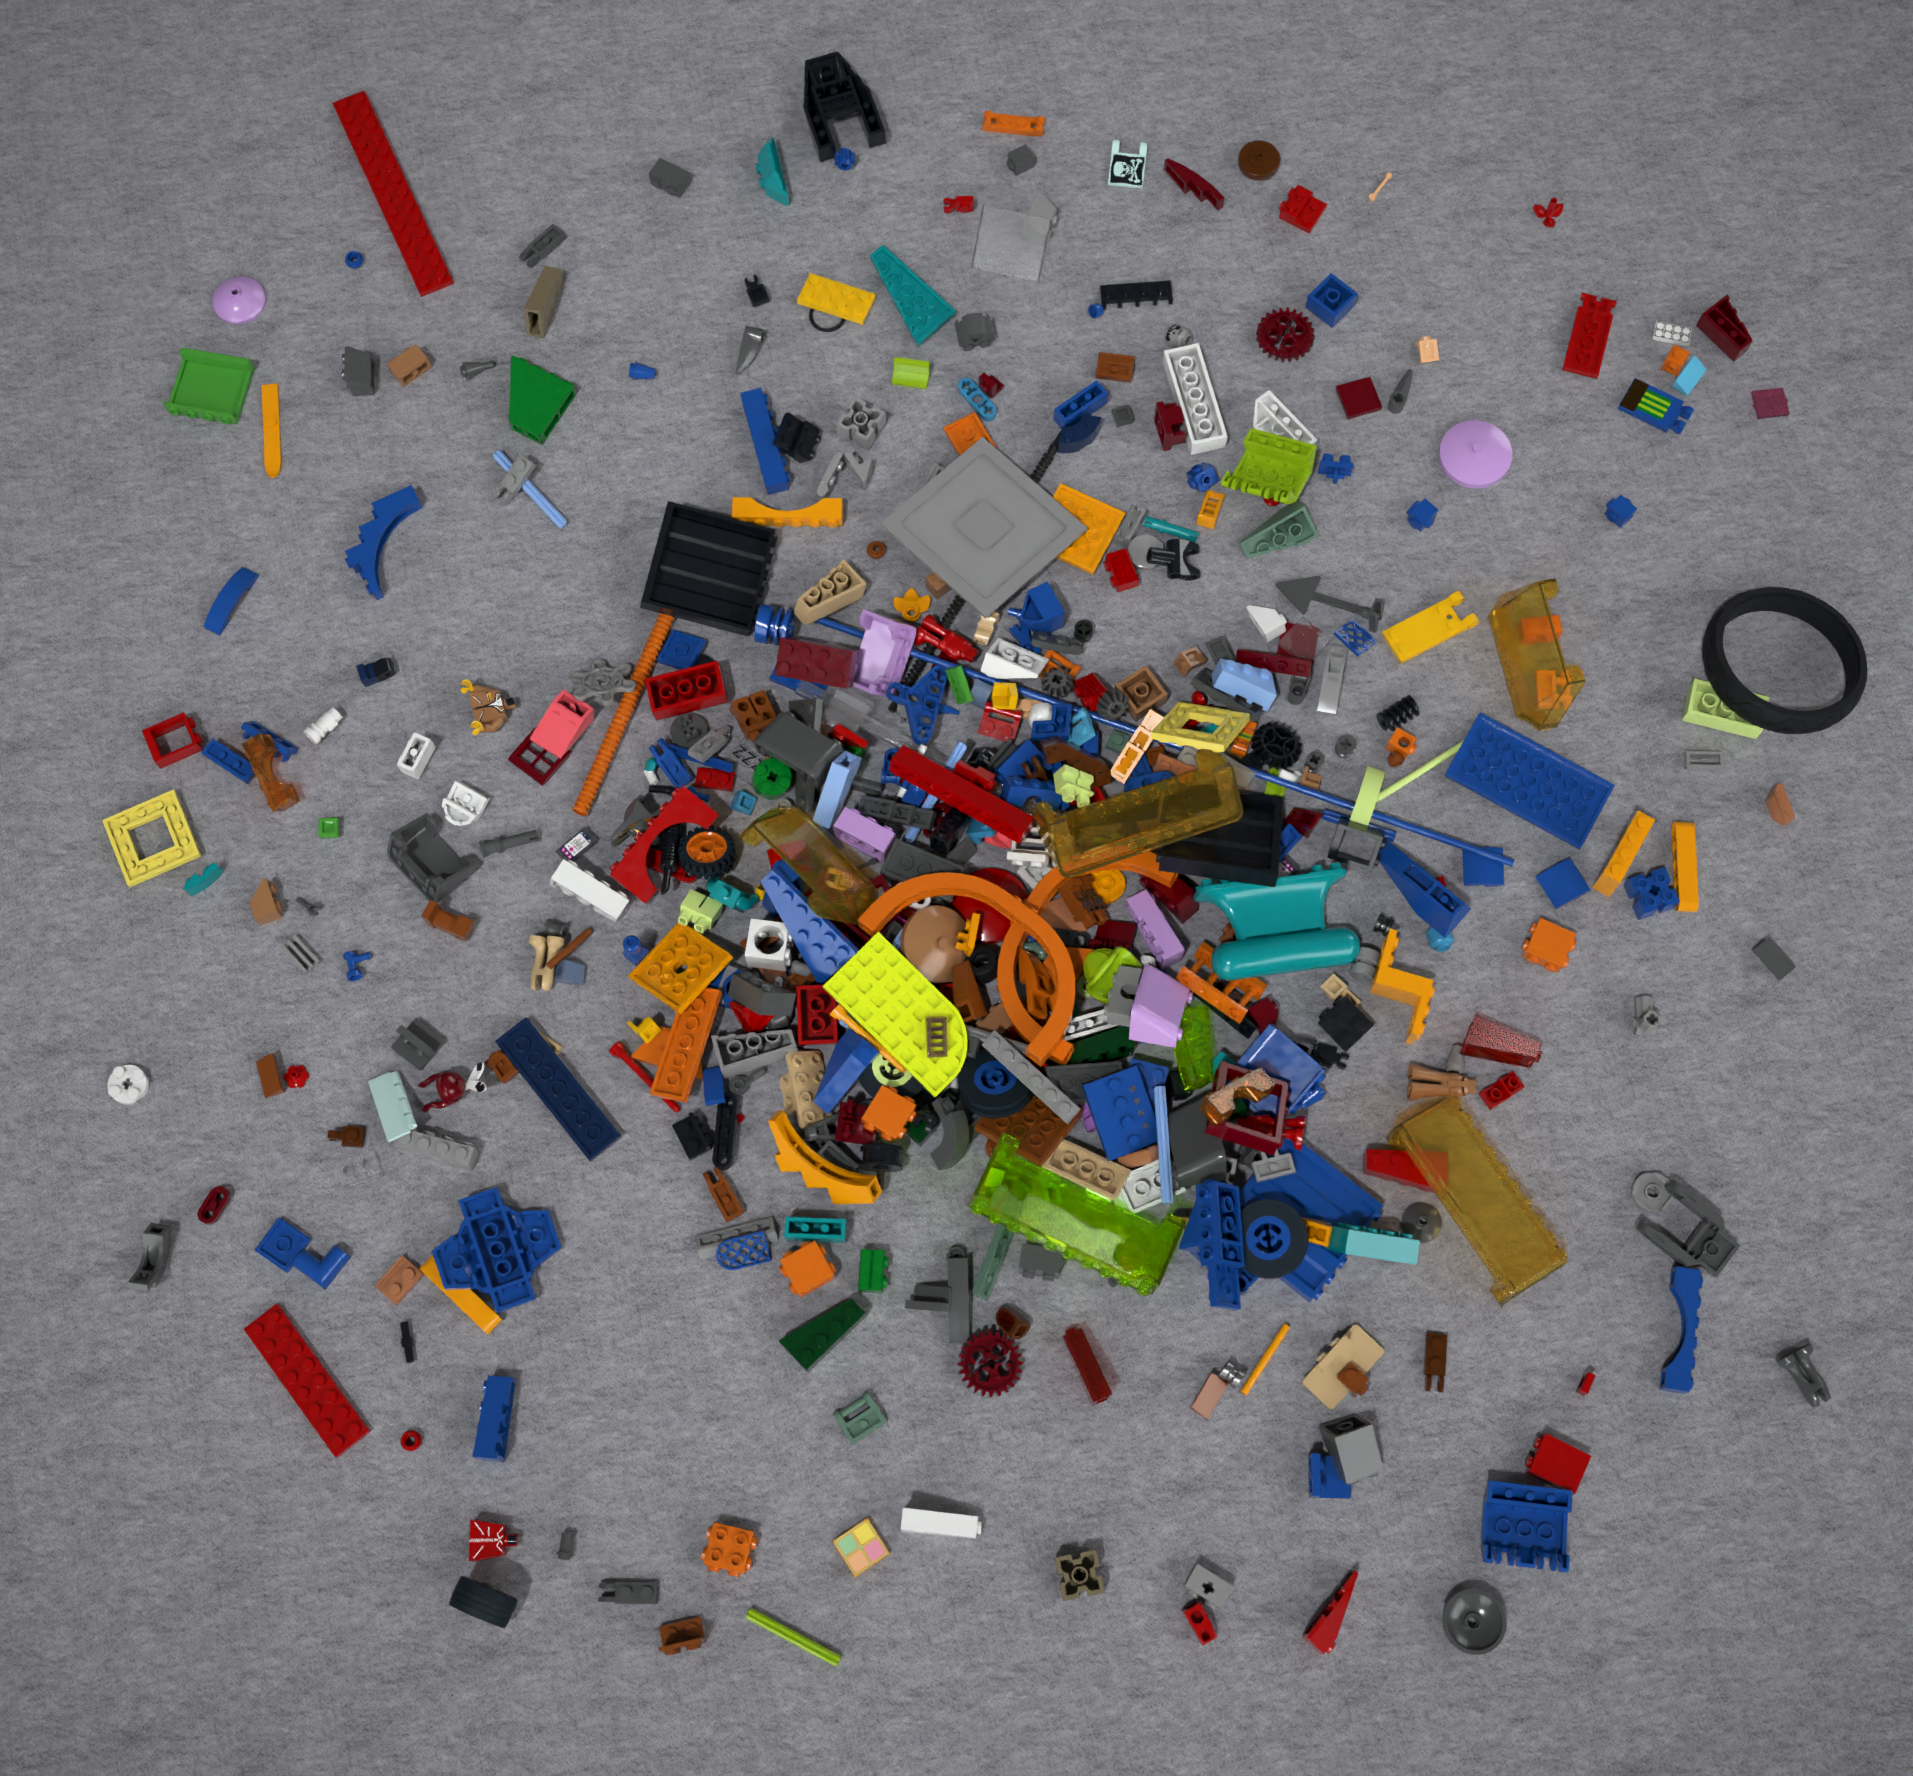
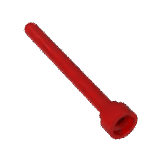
M621 1041L616 1042L609 1049V1053L613 1057L621 1058L651 1088L654 1080L626 1053L625 1045ZM661 1098L675 1113L680 1112L681 1108L674 1100Z

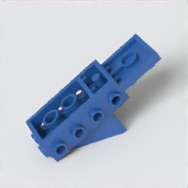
M1212 1179L1204 1180L1203 1184L1195 1185L1196 1202L1181 1239L1179 1249L1200 1253L1201 1266L1208 1268L1207 1278L1209 1281L1211 1307L1241 1310L1238 1268H1244L1245 1263L1239 1186L1230 1185L1226 1182H1217Z

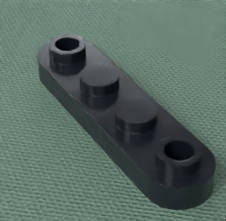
M730 1092L725 1093L726 1102L718 1104L712 1162L717 1169L722 1171L729 1169L734 1161L739 1100ZM732 1102V1105L727 1107V1103ZM726 1158L727 1161L721 1164L722 1159Z

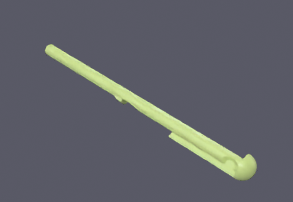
M1463 741L1381 791L1376 803L1456 754Z

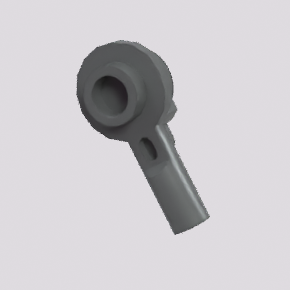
M761 1067L745 1078L742 1076L733 1077L729 1082V1089L735 1095H743L747 1092L750 1083L766 1073Z

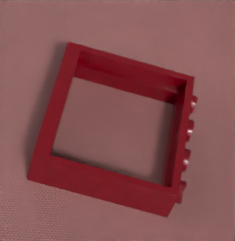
M1221 1061L1214 1073L1205 1133L1274 1155L1277 1148L1282 1147L1284 1141L1281 1134L1286 1126V1122L1283 1120L1288 1111V1107L1285 1105L1290 1096L1288 1091L1289 1083ZM1226 1080L1278 1096L1272 1136L1220 1120Z

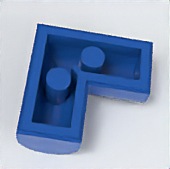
M1053 704L1051 720L1033 721L1032 740L1041 741L1057 735L1065 740H1069L1072 704Z
M333 1245L322 1261L309 1251L303 1250L294 1260L293 1266L326 1290L351 1257Z

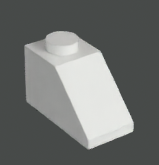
M1251 605L1246 607L1249 618L1267 643L1286 632L1285 624L1287 622L1284 616L1278 614L1275 609Z

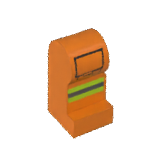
M1249 721L1234 739L1230 751L1231 754L1240 757L1246 755L1257 723Z

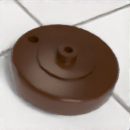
M1262 140L1247 143L1242 147L1238 156L1240 171L1246 177L1253 180H1266L1272 177L1278 171L1280 164V154L1277 148L1271 143Z

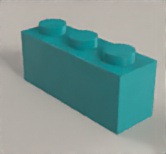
M785 1217L784 1238L786 1241L806 1242L810 1240L811 1242L846 1243V1219Z

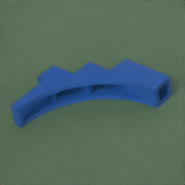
M412 485L372 502L374 510L371 512L375 519L358 527L361 532L358 536L362 543L345 550L347 555L345 561L349 569L353 567L356 573H360L363 581L367 579L368 585L365 586L370 596L374 594L377 600L384 597L378 575L379 559L383 547L394 529L409 515L422 508Z

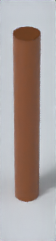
M586 928L546 963L547 967L552 969L592 934L591 929Z

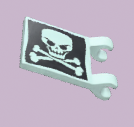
M1113 140L1108 185L1143 188L1147 143H1140L1139 154L1119 153L1120 141Z

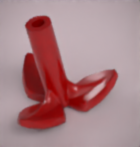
M1551 198L1547 210L1541 205H1533L1536 216L1539 218L1545 217L1543 224L1549 228L1555 227L1556 221L1552 217H1559L1564 208L1563 203L1557 204L1558 200L1556 198Z

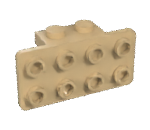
M820 1051L788 1052L785 1055L788 1073L780 1077L779 1083L784 1099L783 1106L786 1109L787 1116L797 1113L799 1127L804 1129L805 1126L816 1124L834 1115L833 1110L827 1114L813 1102L825 1073L822 1055ZM835 1122L828 1124L827 1127L833 1126Z
M1353 1325L1341 1339L1337 1336L1330 1344L1332 1349L1328 1353L1322 1352L1316 1359L1318 1364L1302 1381L1303 1385L1328 1409H1334L1349 1392L1337 1379V1376L1350 1362L1365 1375L1384 1354V1349L1358 1325Z

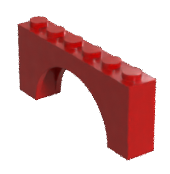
M677 786L671 794L673 799L669 803L666 801L658 809L661 812L658 817L653 816L646 824L649 828L645 832L640 831L634 838L636 841L634 846H628L622 853L624 858L620 863L616 860L610 867L612 871L610 876L645 904L658 890L651 881L646 867L647 853L655 837L667 827L678 823H694L708 829L719 816L718 813L685 786H682V788Z

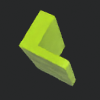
M894 357L892 385L927 389L930 374L929 361Z

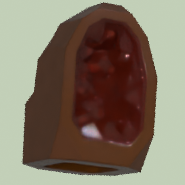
M1002 1307L997 1311V1325L1011 1339H1020L1026 1335L1030 1329L1029 1322L1016 1310L1010 1307Z

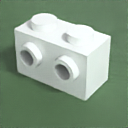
M415 732L413 733L397 763L402 773L419 780L436 748L432 740Z

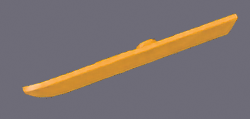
M278 383L261 385L265 471L270 478L278 476L281 470Z

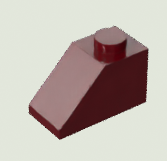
M1267 997L1248 1008L1246 1014L1257 1025L1256 1030L1261 1035L1269 1024L1276 1026L1277 1011L1279 1009L1276 1003L1270 1001Z

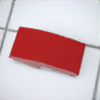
M1514 1071L1481 1091L1479 1096L1489 1110L1522 1090L1525 1086Z

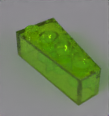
M1208 1006L1185 1007L1180 1023V1028L1183 1029L1182 1040L1177 1041L1176 1048H1173L1184 1089H1202L1214 1081Z

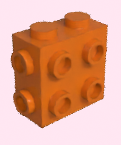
M1542 918L1537 923L1533 922L1529 929L1531 936L1529 940L1525 939L1521 948L1524 950L1522 957L1526 958V961L1531 964L1544 966V969L1549 972L1558 973L1561 968L1565 969L1570 959L1567 955L1569 951L1572 952L1577 943L1574 940L1576 933Z
M882 1085L861 1118V1122L867 1130L871 1132L875 1130L881 1134L880 1137L887 1142L892 1140L896 1143L898 1138L902 1139L907 1131L905 1126L908 1121L913 1122L917 1114L915 1111L916 1105L914 1104L915 1101L906 1095L902 1097L897 1094L898 1091L889 1085L887 1087Z
M809 1240L800 1245L799 1250L786 1252L780 1260L782 1264L779 1267L784 1278L788 1276L792 1282L788 1285L793 1295L798 1294L800 1298L834 1280L835 1276L833 1273L837 1272L832 1262L827 1263L824 1255L827 1253L822 1244L817 1245L816 1241L811 1242Z
M713 1522V1526H709L706 1539H709L708 1546L703 1548L701 1560H704L703 1565H707V1570L719 1573L720 1569L728 1570L727 1575L740 1578V1573L746 1575V1571H750L752 1566L751 1550H755L758 1537H755V1532Z

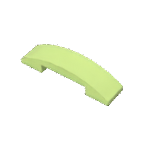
M1367 766L1350 816L1351 821L1369 825L1385 776L1384 771Z

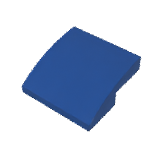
M1480 847L1503 855V848ZM1462 850L1464 886H1505L1504 864Z
M1571 858L1535 876L1556 910L1591 891Z

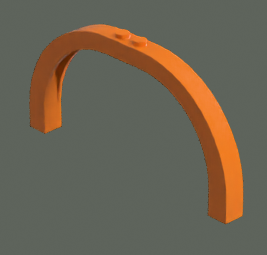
M1102 847L1079 853L1054 867L1040 880L1029 897L1022 902L1027 907L1031 906L1034 908L1038 915L1041 916L1050 900L1058 893L1057 889L1070 879L1099 871L1124 870L1142 874L1171 888L1179 873L1159 871V862H1156L1157 854L1132 847ZM1011 921V926L1004 938L998 958V987L1004 1009L1011 1024L1029 1045L1043 1027L1028 1014L1017 994L1016 965L1021 948L1029 934ZM1062 1039L1059 1046L1048 1059L1060 1065H1066L1075 1051L1073 1044Z
M951 872L932 873L911 878L894 886L881 895L858 919L859 928L873 937L901 910L926 898L956 895L973 898L990 905L1031 935L1043 947L1056 973L1058 993L1054 1009L1045 1026L1025 1048V1055L1041 1067L1061 1043L1068 1030L1074 1011L1076 987L1073 965L1063 941L1055 930L1038 915L1034 908L1024 905L1018 896H1012L1001 887L976 876Z

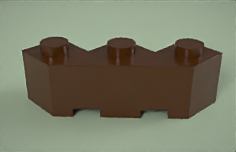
M1058 735L1040 741L1042 753L1048 765L1064 760L1066 765L1079 771L1087 772L1093 776L1094 782L1091 784L1093 789L1097 786L1101 787L1112 783L1108 767L1102 758L1094 756Z

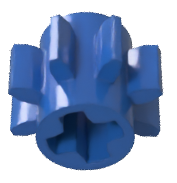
M848 148L839 149L838 153L834 154L835 165H838V168L841 170H849L851 165H855V153H851V150Z

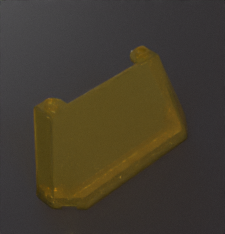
M1556 578L1538 581L1502 594L1488 614L1515 716L1521 721L1524 720L1533 725V728L1538 731L1557 728L1585 684L1581 668L1576 665L1566 666L1548 605L1547 600L1556 597L1558 594Z
M798 807L771 808L753 821L739 835L750 846H757L764 840L814 891L808 898V906L820 918L858 925V919L875 902L876 886Z

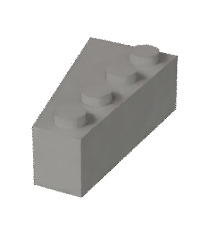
M791 1029L766 1031L765 1033L750 1032L744 1035L727 1034V1036H711L724 1079L786 1060L785 1055L788 1052H798Z

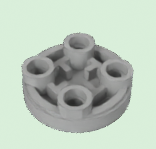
M1142 534L1133 538L1129 543L1127 550L1136 570H1151L1160 566L1148 564L1146 561L1147 551L1150 547L1164 549L1162 542L1157 537Z

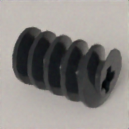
M1407 695V697H1403L1400 701L1395 702L1394 705H1390L1388 709H1384L1382 713H1378L1376 717L1383 730L1387 731L1389 729L1394 732V725L1400 728V721L1406 724V717L1409 720H1413L1412 713L1417 717L1419 716V711L1414 699Z

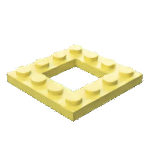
M1178 701L1152 730L1151 739L1162 743H1176L1178 746L1187 745L1193 746L1196 749H1209L1217 753L1224 752L1250 721V714ZM1189 719L1218 725L1213 734L1182 729Z
M174 789L102 820L129 887H133L202 857ZM164 817L175 846L140 860L129 831Z

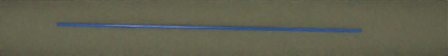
M826 618L814 621L815 623L863 639L865 634L863 631ZM911 649L909 655L935 665H942L946 669L959 666L915 649ZM962 666L966 676L992 685L995 682L1009 683ZM1017 686L1018 694L1037 701L1049 703L1052 706L1053 704H1069ZM1072 705V713L1077 714L1081 708ZM1087 710L1090 718L1094 721L1132 734L1137 730V727L1117 720L1115 722L1113 720L1107 721L1099 714ZM1153 740L1154 742L1169 746L1177 750H1181V748L1183 747L1176 745V743H1162L1158 740ZM1246 766L1256 772L1254 777L1353 811L1354 803ZM1373 810L1371 818L1496 862L1513 866L1514 859Z

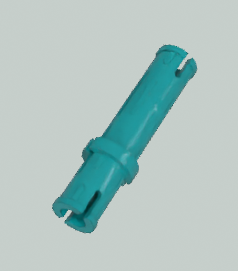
M1146 516L1143 527L1159 531L1158 533L1160 534L1163 532L1196 543L1199 534L1198 531L1168 523L1164 519L1161 521Z

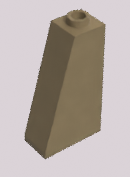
M544 266L524 307L527 335L540 338L545 337L563 285L562 269Z

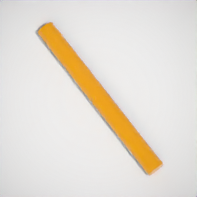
M1283 1323L1241 1388L1240 1392L1247 1396L1289 1331L1290 1327L1287 1324Z

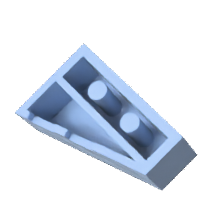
M1220 658L1211 674L1213 687L1234 697L1236 694L1244 697L1249 704H1252V702L1263 706L1262 710L1268 712L1277 696L1272 671Z

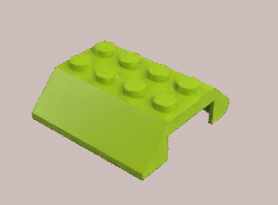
M1250 428L1243 441L1245 452L1232 476H1230L1229 471H1226L1221 486L1233 490L1241 488V491L1266 499L1274 497V501L1287 505L1296 502L1312 473L1317 446Z

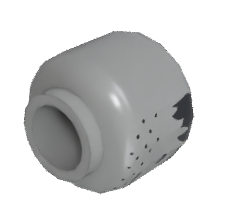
M1172 325L1164 334L1166 344L1171 348L1187 346L1192 341L1189 329L1180 325Z

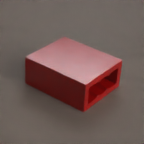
M1547 1433L1537 1436L1533 1443L1535 1448L1533 1455H1529L1525 1462L1527 1467L1525 1473L1557 1489L1573 1491L1572 1495L1576 1494L1591 1455Z

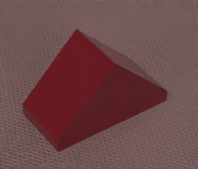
M1293 807L1284 823L1286 825L1290 823L1300 834L1309 838L1317 827L1322 815L1319 812Z

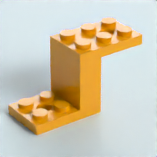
M1390 928L1383 941L1380 959L1369 993L1414 1006L1405 1039L1406 1043L1413 1044L1416 1039L1419 1040L1425 1028V1023L1422 1022H1424L1425 1017L1429 1013L1430 1005L1427 1004L1430 998L1432 999L1435 987H1432L1434 980L1391 968L1394 956L1391 954L1397 948L1399 938L1396 937L1397 930Z

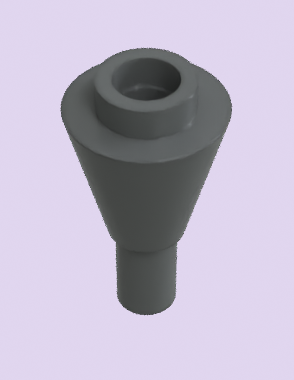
M493 361L483 363L462 362L460 372L462 377H466L468 380L483 370L494 368Z

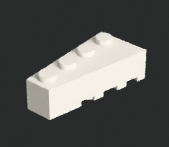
M563 859L551 877L549 885L553 888H556L558 885L564 894L569 897L577 896L576 899L585 906L593 905L594 911L616 922L629 902L627 895L619 890L615 892L607 882L603 880L599 882L591 872L587 870L583 872L577 868L578 865L575 862Z

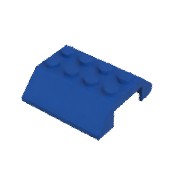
M1488 1481L1482 1508L1480 1545L1482 1561L1493 1563L1494 1559L1495 1564H1501V1553H1506L1507 1562L1510 1566H1513L1515 1562L1518 1567L1535 1568L1537 1566V1569H1543L1544 1558H1548L1551 1571H1556L1557 1568L1558 1572L1568 1573L1570 1555H1566L1568 1513L1572 1512L1573 1491Z

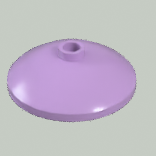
M236 276L225 280L217 287L213 294L212 304L216 314L223 321L231 324H244L254 320L261 314L266 304V294L261 284L255 279L247 276Z

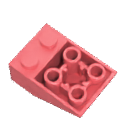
M562 690L550 704L531 735L530 740L561 759L594 721V708L583 701L576 700L572 694Z

